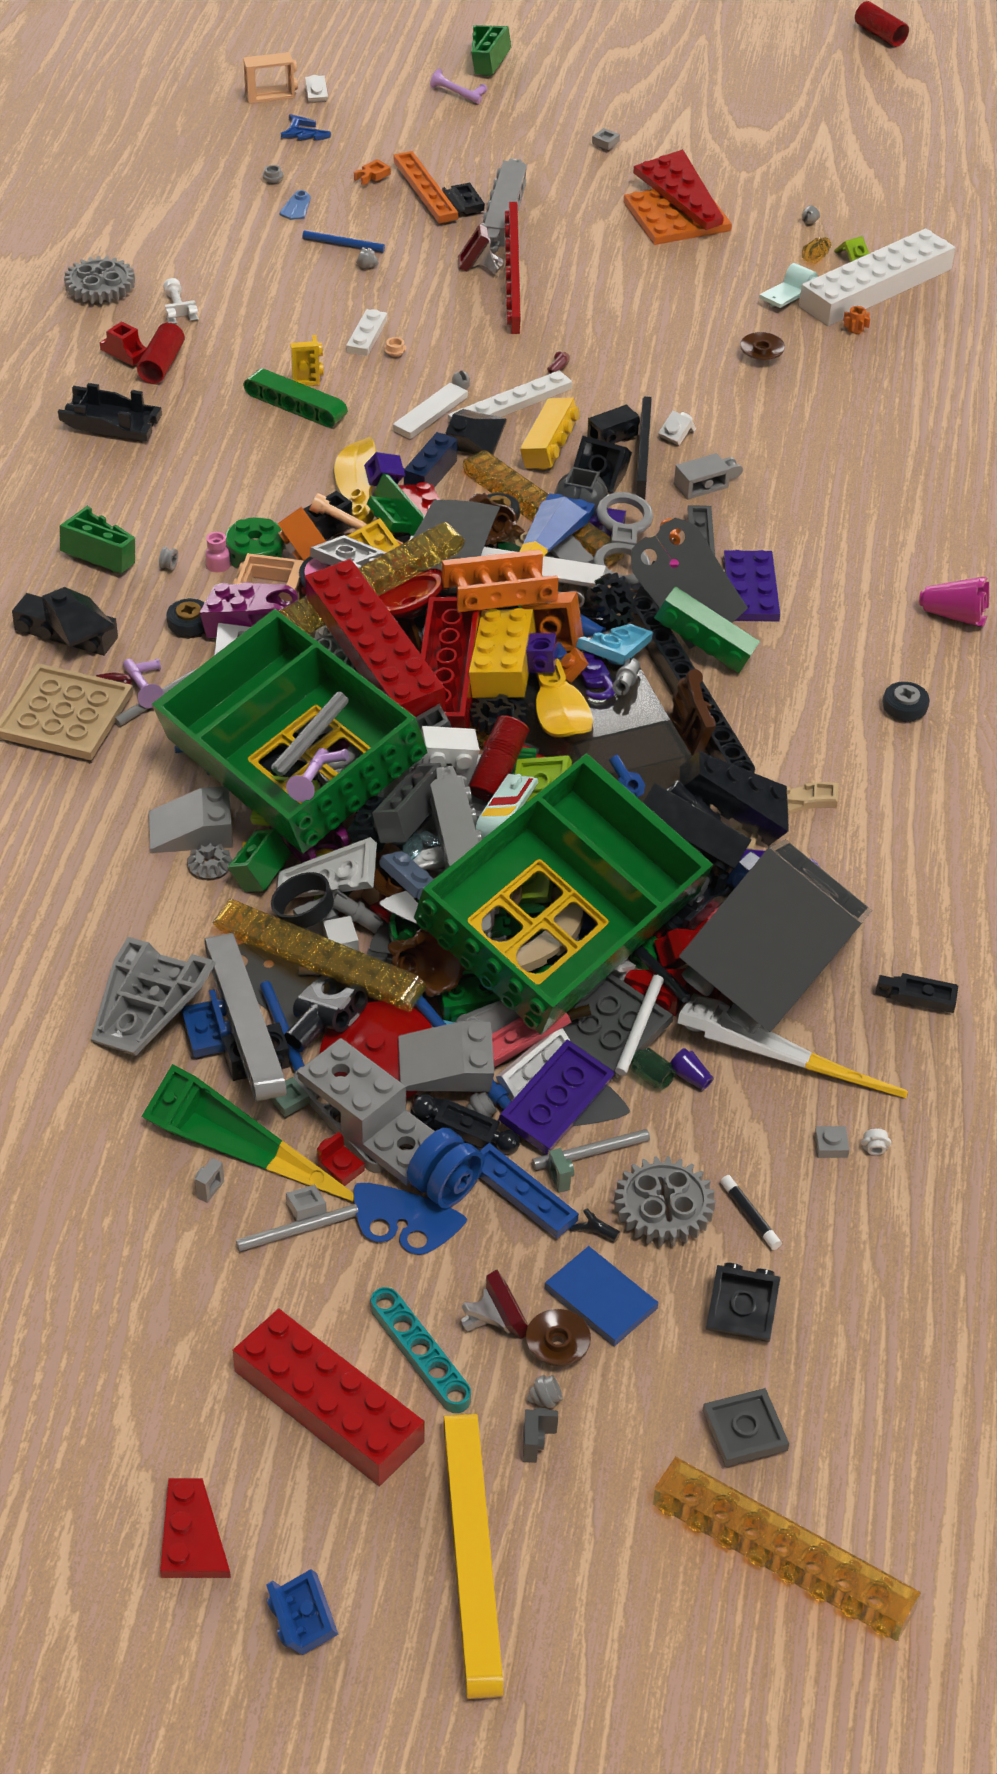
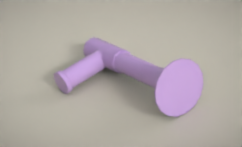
M437 69L434 72L430 81L431 88H436L437 86L446 87L477 104H480L482 100L481 94L487 92L485 84H481L473 91L463 88L444 78L441 69Z
M126 659L123 662V667L140 689L137 697L138 703L142 707L152 708V703L164 693L159 685L148 684L142 676V672L161 670L160 660L155 659L135 664L132 659Z
M324 748L318 749L302 776H293L287 781L286 789L289 796L299 802L310 800L315 792L311 781L323 764L349 761L348 750L343 749L342 751L328 753Z

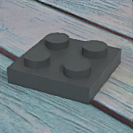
M766 1388L703 1404V1414L725 1467L788 1451L789 1441Z

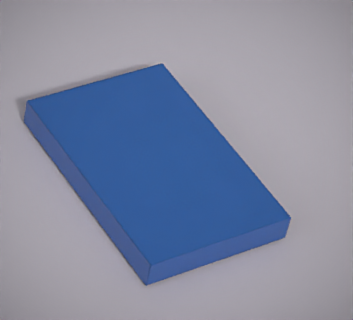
M590 1246L586 1247L545 1282V1290L572 1312L583 1318L592 1329L614 1347L658 1309L659 1302Z

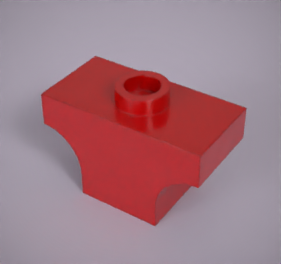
M121 321L107 330V338L99 342L100 350L132 366L139 363L146 347L139 339L138 329Z
M677 928L667 932L668 935L654 940L661 965L664 968H678L686 965L687 963L679 956L699 931Z

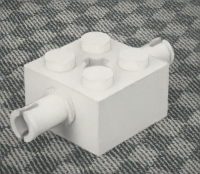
M422 726L421 734L428 753L411 767L413 768L416 764L441 763L443 768L453 766L457 777L462 776L464 785L467 787L482 755L479 754L480 749L475 729Z

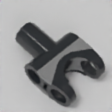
M329 976L319 977L294 1002L293 1013L298 1020L284 1034L287 1043L294 1050L303 1052L325 1028L344 1032L365 1009L368 1002L367 990L355 984L348 988L346 987L338 993L339 985L335 978ZM329 982L330 989L328 993L325 994L323 993V989L325 984ZM359 992V1000L354 1005V996Z

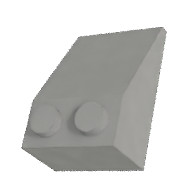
M224 786L200 788L150 810V852L197 850L199 844L206 847L210 842L214 847L222 844L223 848H232L229 790Z
M460 1021L398 1037L400 1082L406 1086V1091L490 1092L494 1077L491 1022Z

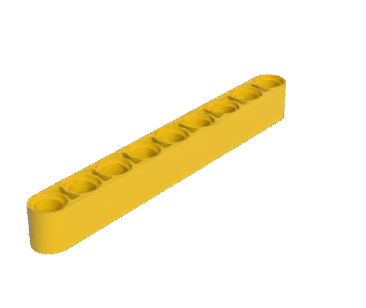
M477 1413L444 1415V1438L467 1699L503 1697V1674Z

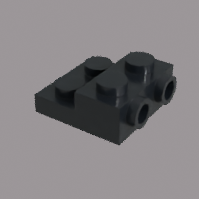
M724 1263V1266L717 1265L706 1330L770 1342L781 1277L774 1276L775 1272L768 1269L758 1268L753 1272L743 1270V1266L736 1263Z

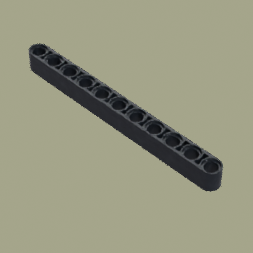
M637 597L634 599L638 602V605L634 606L637 614L632 616L634 620L631 624L653 632L652 640L645 648L674 694L677 691L679 681L686 678L687 673L695 669L673 631L663 626L654 618L659 611L656 603L649 597ZM702 681L700 686L703 699L711 704L712 707L709 713L714 717L716 724L715 730L705 748L706 751L713 757L755 773L753 762Z

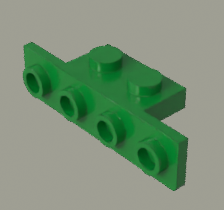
M383 474L374 492L377 497L370 496L367 505L373 511L375 517L381 518L390 532H405L414 536L425 516L388 474Z

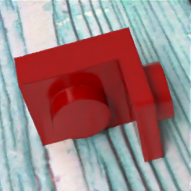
M337 1132L331 1138L324 1139L318 1146L317 1166L342 1185L346 1186L365 1171V1163L344 1146V1136L341 1133Z

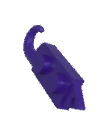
M580 650L588 662L586 668L578 675L585 687H604L606 690L602 693H592L587 690L585 694L593 700H607L615 695L612 688L613 681L600 656Z

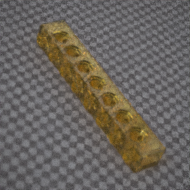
M676 1456L655 1486L653 1505L657 1506L665 1515L677 1517L687 1523L692 1530L698 1533H705L716 1539L722 1547L741 1553L754 1565L773 1571L784 1582L796 1584L808 1591L816 1600L828 1602L840 1609L848 1618L858 1619L872 1627L882 1637H890L898 1642L917 1608L921 1594L920 1591ZM693 1497L698 1501H689L686 1498ZM716 1514H724L728 1518H720ZM746 1531H755L758 1535H750ZM782 1547L789 1552H780L776 1548ZM807 1565H816L820 1569L814 1570L809 1568ZM838 1582H846L851 1587H843ZM870 1599L879 1600L882 1605L873 1604Z

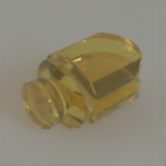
M818 237L803 246V260L815 264L824 258L832 246L830 239Z

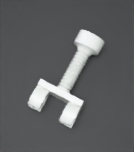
M175 278L167 279L163 284L165 294L173 300V304L165 305L168 323H177L175 317L186 315L189 316L190 321L199 320L195 301L182 302L180 297L182 288L179 280Z

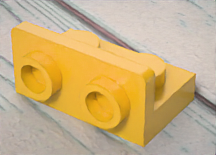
M312 335V341L290 343L292 380L306 386L320 385V376H324L323 362H319V356H323L322 342L318 343L317 336Z

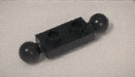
M421 1094L413 1101L412 1109L418 1117H435L432 1127L436 1129L450 1128L461 1136L464 1141L484 1148L487 1144L493 1142L496 1143L498 1150L503 1154H512L520 1146L519 1136L514 1131H497L500 1124L499 1121L444 1098L441 1107L436 1105L434 1098L428 1094Z

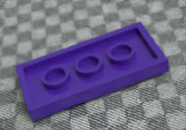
M724 550L725 573L748 607L735 621L779 622L780 607L773 552L764 550Z
M567 1039L502 1111L498 1121L548 1155L549 1151L554 1148L610 1083L615 1072Z

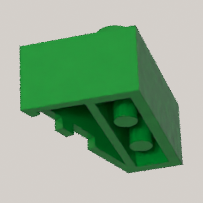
M473 25L471 53L474 72L483 76L493 75L512 48L509 26Z

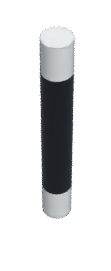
M730 1175L724 1176L720 1181L722 1186L772 1250L778 1249L782 1245L781 1240Z

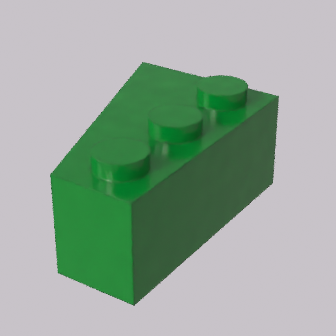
M87 505L60 525V551L70 554L72 557L89 561L94 565L111 569L113 572L123 573L135 564V537L117 525L111 526L106 522L104 516H96L92 513V508Z

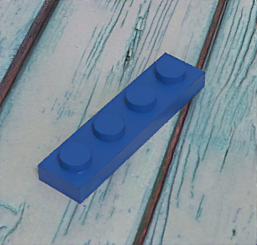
M489 1143L480 1150L485 1156L480 1178L556 1239L578 1222V1212Z

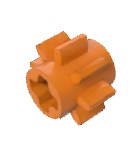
M862 306L851 307L850 312H844V327H847L851 333H862L864 327L869 328L870 313H866V309Z

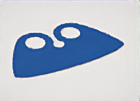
M357 1183L354 1186V1203L359 1211L356 1215L362 1233L373 1241H388L397 1233V1221L405 1219L408 1222V1226L402 1229L400 1242L405 1250L413 1254H426L438 1248L453 1237L467 1222V1218L457 1210L441 1208L431 1199L407 1191L373 1183ZM375 1219H384L389 1223L390 1229L385 1235H375L370 1230L371 1222ZM413 1231H421L427 1236V1243L420 1248L412 1247L408 1243V1235Z

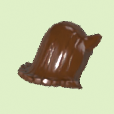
M476 493L469 499L471 502L500 507L485 545L506 542L512 537H520L525 532L523 528L517 525V515L509 506L499 505L490 501L486 493Z
M420 929L416 931L415 936L407 940H396L388 944V950L393 955L392 970L398 979L394 985V992L398 994H405L403 992L404 988L409 984H413L421 993L426 992V995L430 997L439 996L444 992H451L452 989L458 986L459 980L464 976L462 972L465 971V968L460 964L459 960L449 950H444L439 945L437 939L428 931Z

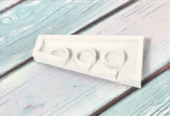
M369 837L279 871L278 887L295 875L316 872L327 878L332 893L337 889L340 892L373 888L377 843ZM311 890L304 892L296 896L295 898L325 894V892L321 890Z

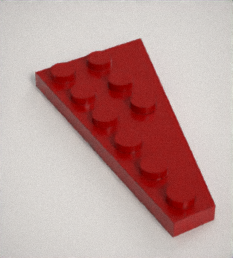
M683 149L634 166L633 173L705 230L723 224V215Z

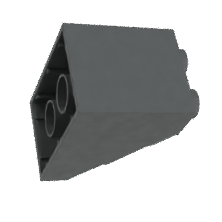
M785 839L770 846L680 954L679 957L688 964L681 975L691 986L705 996H709L717 988L734 1003L727 1010V1014L747 1032L754 1034L760 1026L771 1032L873 910Z

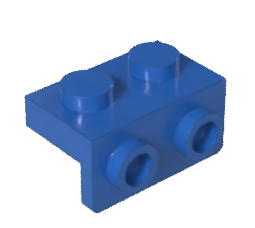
M215 989L209 990L210 1001L184 1006L181 1009L194 1058L223 1052L222 1036L232 1034L229 1020H223V1016H226L223 999H217Z
M310 1569L282 1586L273 1580L266 1584L270 1595L267 1598L270 1610L278 1619L280 1628L277 1629L278 1636L286 1648L290 1647L304 1655L339 1635L321 1582L315 1571Z

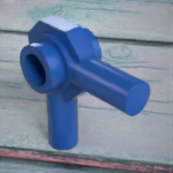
M618 754L610 758L609 762L619 777L618 781L637 798L644 794L645 783L638 773L628 772Z

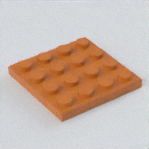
M654 189L642 192L635 191L624 195L623 202L654 245L728 232L732 229V223L718 205L717 207L724 217L723 224L705 230Z

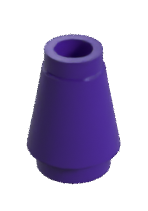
M686 1048L681 1049L669 1064L674 1074L700 1088L702 1091L714 1080V1077L695 1053L688 1051Z

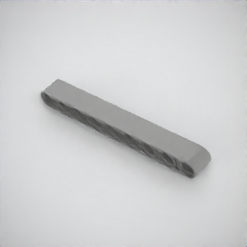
M228 933L204 938L207 958L214 960L216 963L212 973L220 997L224 1001L226 1015L230 1022L255 1101L287 1095L284 1075L234 934Z

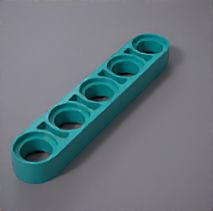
M382 1287L375 1290L371 1296V1311L374 1317L441 1405L451 1413H461L467 1410L471 1404V1388L394 1289ZM388 1298L394 1302V1305L388 1309H382L377 1306V1302L380 1299ZM399 1321H406L411 1324V1328L405 1332H400L394 1328V1325ZM416 1344H424L429 1347V1351L422 1355L415 1354L411 1349ZM435 1367H442L447 1371V1374L442 1378H435L429 1374V1371ZM458 1390L465 1394V1398L462 1401L453 1402L448 1399L447 1395L451 1391Z

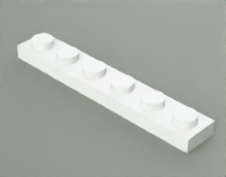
M559 370L448 414V422H450L454 413L462 409L503 417L572 389V381Z

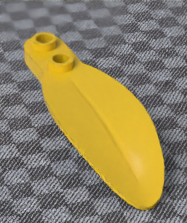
M366 437L345 447L337 456L334 466L335 479L340 492L352 501L353 517L366 524L371 523L374 518L373 511L367 505L369 497L372 496L373 486L368 483L364 467L365 463L377 452L372 437Z
M557 658L554 673H535L540 685L536 698V710L543 730L554 737H566L591 731L593 718L590 708L582 694L566 681V675L560 660Z

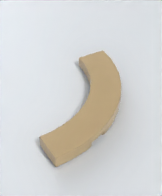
M816 782L805 783L804 787L793 789L787 787L788 815L805 809L837 808L839 783ZM737 821L732 828L752 839L747 849L754 850L760 836L755 832L752 834L747 833L742 829V824Z
M558 887L553 888L551 903L555 902L563 894ZM571 903L554 917V922L574 940H576L582 928L583 909L577 904ZM545 930L537 938L521 946L517 951L516 958L520 967L530 972L547 964V959L554 955H561L566 951V948Z

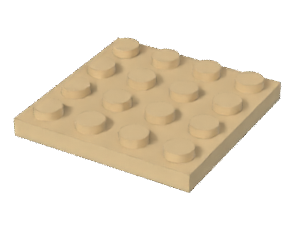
M37 663L0 718V739L92 760L116 722V716L121 714L132 696L133 686Z

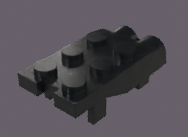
M88 383L87 388L73 385L71 404L67 403L65 410H58L59 420L74 429L94 434L135 439L137 441H148L152 434V426L157 424L162 416L161 407L144 404L142 391L131 390V399L117 392L100 390L99 384Z
M724 871L721 875L714 876L712 878L713 881L704 894L699 895L694 900L692 906L689 904L684 906L665 923V926L670 931L677 928L695 929L734 890L727 884L730 873Z

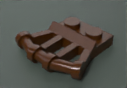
M697 669L689 671L686 678L679 681L677 691L674 692L672 697L673 711L669 714L668 720L680 734L690 758L698 751L704 753L716 726L714 717L709 713L712 706L703 699L700 686L703 675Z

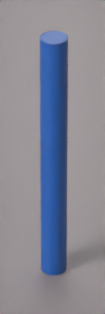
M304 230L302 235L303 239L360 249L362 247L368 249L369 247L373 251L382 253L385 251V244L307 230Z
M264 981L260 984V988L274 1022H280L285 1034L289 1029V1025L271 982ZM288 1044L290 1062L294 1072H296V1070L305 1065L300 1052L294 1050Z

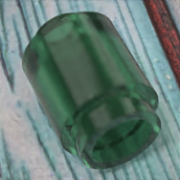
M651 1048L638 1050L631 1061L632 1072L654 1088H667L676 1075V1070L672 1068V1064Z

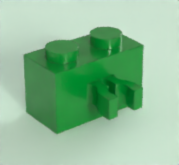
M276 829L255 830L227 868L244 892H261L271 885V880L285 866L286 860L292 853Z

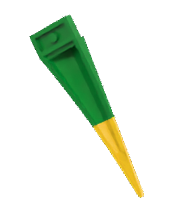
M173 1064L141 1116L175 1136L303 1184L315 1185L319 1190L354 1202V1193L198 1077Z

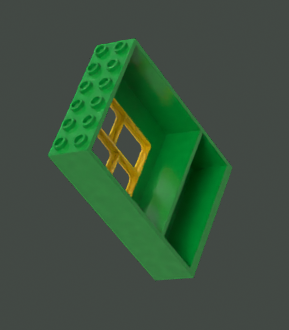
M276 609L272 610L152 703L167 738L252 811H256L267 824L276 829L281 836L302 854L316 845L330 831L337 828L351 814L358 811L365 804L366 800L379 794L383 788L400 777L404 771L428 753L415 716ZM342 692L349 702L329 724L333 730L302 754L301 758L307 764L291 777L296 775L302 776L318 749H328L342 738L349 741L363 754L340 773L336 772L329 765L323 764L318 772L326 777L329 782L316 791L310 800H305L304 802L296 801L289 796L286 789L287 781L290 778L283 783H278L270 776L272 774L259 764V761L280 744H285L289 747L295 740L293 734L313 719L336 693Z
M586 753L425 886L422 890L414 919L421 929L428 931L437 939L439 945L444 950H449L465 969L472 971L485 988L497 994L507 1008L513 1009L522 1017L524 1023L530 1029H535L542 1035L696 897L713 864ZM541 872L561 889L563 894L536 918H531L509 896L531 876ZM571 903L577 904L597 922V926L580 941H575L554 922V917ZM495 907H502L522 925V930L508 941H494L487 937L482 930L483 918ZM546 930L566 948L567 953L548 970L537 974L529 973L518 964L516 958L517 951L538 931Z

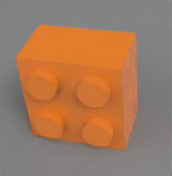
M577 591L558 593L557 601L521 605L522 609H533L536 633H556V642L561 643L565 651H572L577 646L578 638L584 637Z

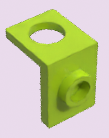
M863 236L846 240L834 249L835 253L846 250L850 262L869 254Z

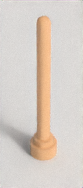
M317 493L309 509L316 514L326 513L357 530L368 525L330 505V501L326 500V497L320 493Z

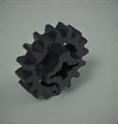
M608 573L594 581L596 585L591 587L594 595L590 596V599L595 602L591 608L598 611L596 618L602 617V624H609L610 628L624 626L634 620L632 616L637 614L634 606L638 605V602L633 598L636 592H631L630 590L632 584H626V577L622 576L619 578L618 573Z
M499 694L498 697L476 698V703H471L470 721H472L473 727H478L479 732L486 730L488 735H490L499 716H510L526 724L527 707H525L524 701H518V697L510 698L507 695Z

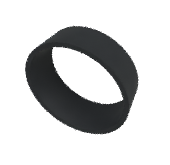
M316 872L301 873L289 878L276 889L271 898L273 912L285 926L292 929H303L317 924L329 914L334 904L333 894L327 878ZM311 890L325 892L321 901L310 910L297 915H284L286 906L296 896Z

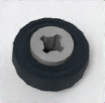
M896 682L886 688L882 702L884 710L893 718L902 721H914L926 714L930 699L928 692L920 685L912 682Z

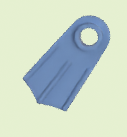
M304 190L296 191L282 208L279 215L289 220L305 219L311 196Z

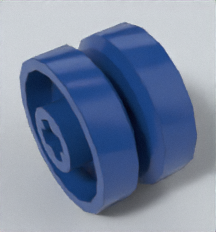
M441 1128L427 1137L414 1153L407 1169V1180L421 1193H427V1196L441 1208H450L460 1202L474 1187L482 1173L485 1156L470 1143H464L462 1137L450 1128Z

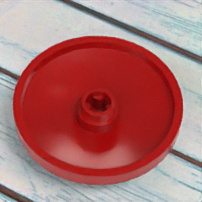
M393 1001L369 1002L344 1032L327 1030L321 1043L320 1053L342 1038L400 1082L398 1037L433 1027L424 1015L408 1005ZM336 1072V1073L333 1074V1075H334L335 1077H338V1076H343V1077H345V1076L348 1075V1073H346V1072ZM406 1091V1099L418 1091Z

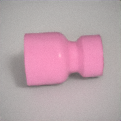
M221 532L208 534L206 537L208 548L205 552L206 567L212 572H224L230 567V554L226 547V536Z

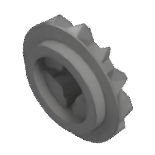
M211 842L206 847L199 844L198 849L191 850L190 857L187 858L188 868L198 877L216 878L229 870L227 867L232 862L229 850L224 849L222 844L215 847Z

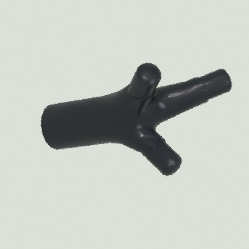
M588 1208L583 1211L588 1222L578 1223L569 1228L571 1232L577 1230L595 1232L613 1242L617 1241L621 1233L619 1230L598 1219Z

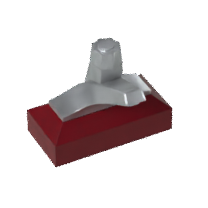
M479 224L458 255L460 269L467 272L471 267L484 265L493 274L499 271L503 264V259L491 252V241L488 236L487 227Z
M495 1270L486 1275V1289H483L484 1296L482 1300L473 1303L464 1302L462 1305L464 1313L467 1314V1316L461 1319L462 1324L467 1331H471L489 1323L503 1329L507 1334L512 1333L522 1339L526 1337L528 1323L507 1282L500 1272Z

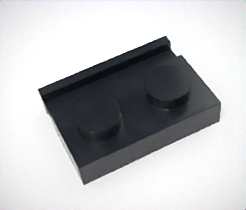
M470 182L453 185L451 189L442 188L443 193L458 211V216L460 212L475 214L485 211V203Z

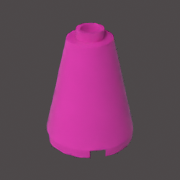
M977 577L926 586L925 590L920 592L919 605L923 606L926 612L977 627H983L987 620V616H983V612H985L986 608H989L990 587L989 582H986L988 578Z

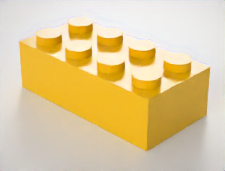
M533 609L482 610L469 670L472 698L498 697L499 694H504L508 697H525L529 675L526 650L530 633H536Z

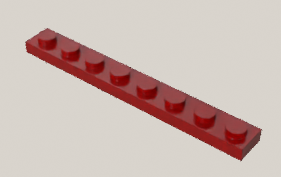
M509 202V211H505V238H509L505 239V252H509L506 253V266H510L506 267V281H510L506 282V295H510V297H507L506 308L511 310L507 311V325H511V334H520L518 202Z

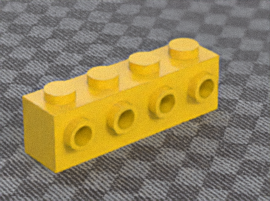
M574 397L547 399L520 448L525 469L539 468L544 470L552 468L569 434L572 432L573 426L579 419V408L575 405Z

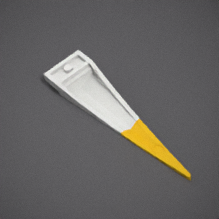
M693 993L690 1000L679 1013L678 1024L685 1025L691 1031H705L704 1037L708 1040L907 1098V1090L834 1063L784 1039L772 1031H767L763 1026H760L754 1034L747 1032L727 1014L730 1006L720 1000Z

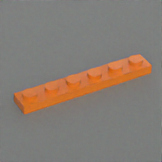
M408 151L393 154L394 163L437 222L449 223L450 221L458 220V211L414 152Z

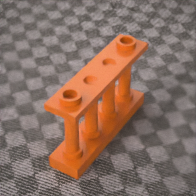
M540 549L442 560V585L444 588L457 587L458 612L557 601L558 576H542L543 553Z

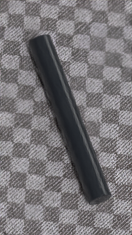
M642 945L633 952L655 975L663 977V984L682 1003L690 1000L691 994Z

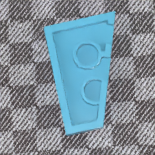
M627 624L611 629L610 634L595 633L592 639H588L585 636L580 637L576 647L606 658L612 664L623 665L627 659L632 658L651 642L653 632L633 624Z

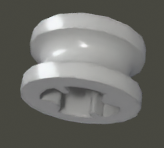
M163 547L159 556V567L162 569L168 567L169 570L173 571L178 561V550L174 548L169 550L168 547Z

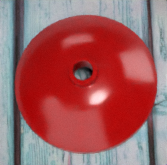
M420 573L398 579L381 588L376 594L394 618H413L428 607L429 597H438L443 585L439 575Z

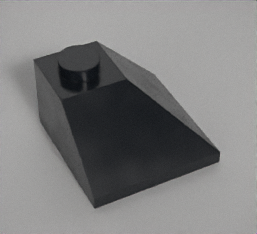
M462 409L452 415L445 433L448 436L457 438V451L492 459L507 419Z
M582 435L573 467L600 472V477L605 483L607 491L614 493L626 475L632 452L627 447Z
M63 587L42 596L45 620L69 647L115 629L114 623L86 595Z

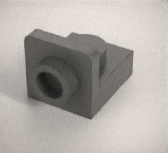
M546 1408L525 1409L523 1462L537 1463L538 1450H544L545 1434L557 1433L558 1411Z

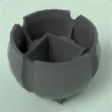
M572 467L570 472L559 480L554 494H561L564 497L582 499L586 502L594 503L595 512L593 516H595L599 501L608 495V491L600 477V472Z

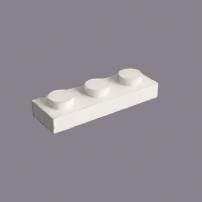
M366 309L346 345V352L368 356L387 322V313L375 309Z
M563 1028L534 1044L496 1076L499 1084L509 1093L508 1097L511 1101L567 1039L570 1041Z

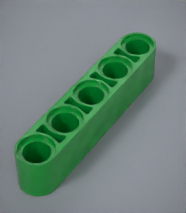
M263 368L258 369L243 383L246 393L251 397L325 427H333L348 412L346 404L341 399Z

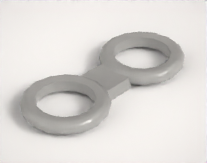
M615 492L606 495L599 501L596 509L598 519L612 533L611 543L603 545L596 551L593 563L606 566L604 559L614 553H623L631 556L632 548L636 545L637 534L649 528L654 518L652 508L644 499L627 492ZM617 503L630 504L640 510L643 519L634 524L619 523L608 515L607 508ZM643 551L641 554L642 562L646 565H651L649 557ZM607 567L605 568V574L614 573ZM618 574L619 578L622 576L626 577V584L631 583L633 586L640 583L634 574Z

